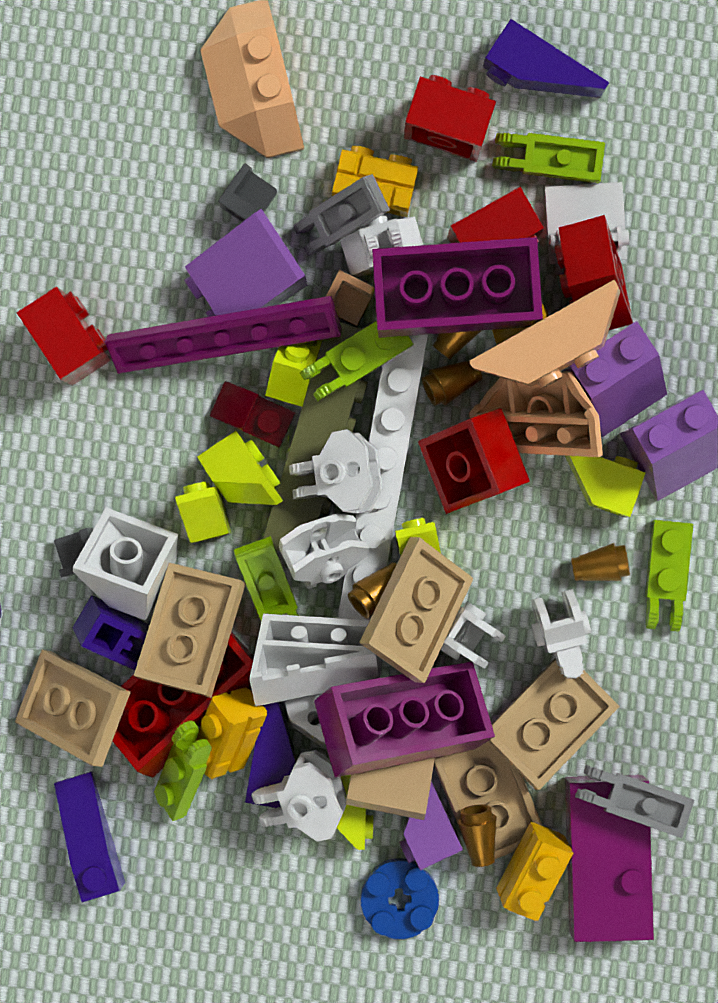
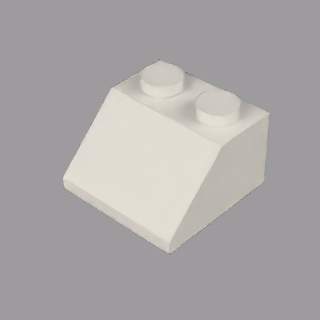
M105 508L73 566V572L109 607L146 620L160 593L168 564H175L177 560L178 534Z

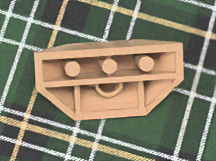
M257 0L230 7L200 50L219 127L266 158L303 150L304 144L268 0Z
M615 280L607 283L469 360L472 368L479 372L528 386H534L539 383L541 388H545L563 377L560 371L575 363L577 368H581L599 358L597 351L603 348L620 295Z
M560 371L563 377L545 388H541L539 383L534 386H528L499 378L488 390L481 402L475 405L469 412V418H473L502 408L519 453L584 457L603 456L599 415L572 371Z

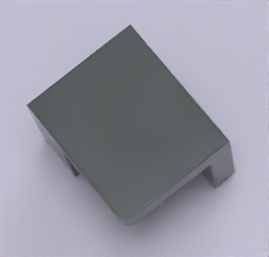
M244 163L218 202L222 209L243 222L260 209L265 212L277 195V189L254 174L252 168Z
M93 528L81 529L77 533L54 540L63 568L59 570L61 578L75 575L73 566L90 537Z

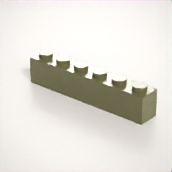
M340 323L342 327L341 336L323 339L317 360L325 357L327 351L362 329ZM331 365L310 380L277 490L283 501L278 505L272 506L263 539L271 536L277 551H280L279 542L282 537L299 525L318 520L320 514L328 516L332 504L331 499L321 496L294 500L293 489L301 486L316 485L315 473H309L305 476L290 475L289 466L312 461V456L320 455L332 432L348 429L353 433L357 419L350 417L354 402L362 404L368 382L360 379L349 387L345 388L343 386L324 399L317 401L313 395L317 388L338 378Z

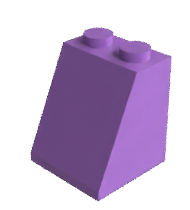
M262 209L252 214L185 266L190 274L184 280L196 299L204 296L211 306V309L205 312L208 317L279 305L308 286L305 274Z
M635 321L608 339L604 347L597 351L599 358L581 368H577L574 363L563 370L573 372L597 411L600 420L601 437H604L667 395L659 353L638 321Z
M704 390L679 400L619 433L634 461L638 463L639 470L645 472L644 479L656 501L663 499L718 468V415Z

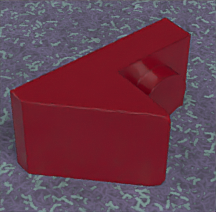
M225 381L209 416L280 448L296 413L259 396L255 392Z

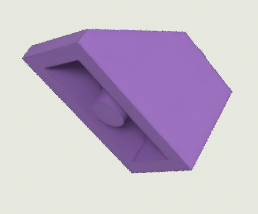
M431 781L424 820L406 817L403 825L405 839L399 841L407 861L411 863L416 860L420 870L463 850L461 842Z

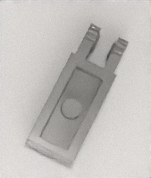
M372 174L360 178L310 210V215L294 224L293 227L296 234L306 233L316 226L320 237L304 246L307 256H310L338 243L344 237L356 232L358 229L390 211Z
M588 765L585 766L583 773L589 778L597 781L603 780L613 785L608 799L598 796L595 792L587 789H578L576 798L604 807L606 812L680 838L683 837L695 800L620 773L614 775Z

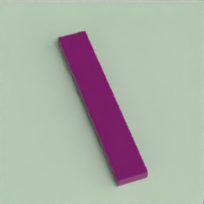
M332 296L107 334L105 343L117 374L340 337L342 327Z

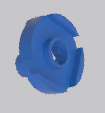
M403 858L384 861L374 868V871L369 874L362 886L361 907L366 920L376 933L393 939H407L419 935L423 930L428 929L432 925L438 911L439 894L435 880L425 869L420 870L416 862L409 863L407 859ZM398 888L403 890L404 895L411 896V901L406 902L405 908L397 909L396 904H390L388 898L395 895V889Z

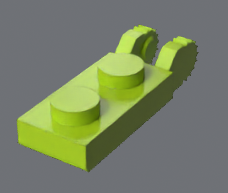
M528 133L527 135L496 134V144L502 147H525L524 159L506 156L494 157L492 167L495 169L512 172L522 171V174L589 183H600L605 150L604 142Z
M377 321L327 351L325 357L306 367L300 374L304 380L312 379L331 365L338 378L330 383L323 384L313 394L316 400L320 401L343 386L345 388L349 387L411 348L414 343L409 336L379 338Z
M653 520L645 589V597H648L645 620L647 629H656L659 621V599L672 600L669 615L670 631L679 632L681 629L683 601H686L693 534L692 523Z
M271 536L234 549L237 563L260 620L262 621L263 614L282 615L287 613L288 615L299 616L294 594Z
M192 720L184 722L173 734L172 741L174 743L154 789L158 804L165 809L172 821L184 818L187 815L206 771V763L210 756V751H212V747L207 739L196 740L200 729Z

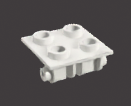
M622 182L545 187L549 264H558L555 245L561 244L559 227L602 215L606 217L620 260H627L626 245H629V231L625 230Z

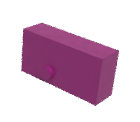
M537 237L372 249L379 338L524 328L543 320Z
M472 661L432 668L425 683L414 682L404 674L332 686L314 700L335 778L474 750L495 737Z
M626 775L649 784V780L643 775ZM588 776L565 777L566 836L568 845L573 851V855L567 865L569 933L574 942L654 940L651 827L606 812L604 807L576 798L578 789H587L595 792L598 796L608 799L613 784L603 780L597 781Z

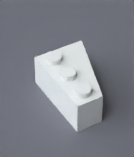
M263 614L249 678L255 706L324 693L332 686L380 678L383 659L359 643L370 620Z

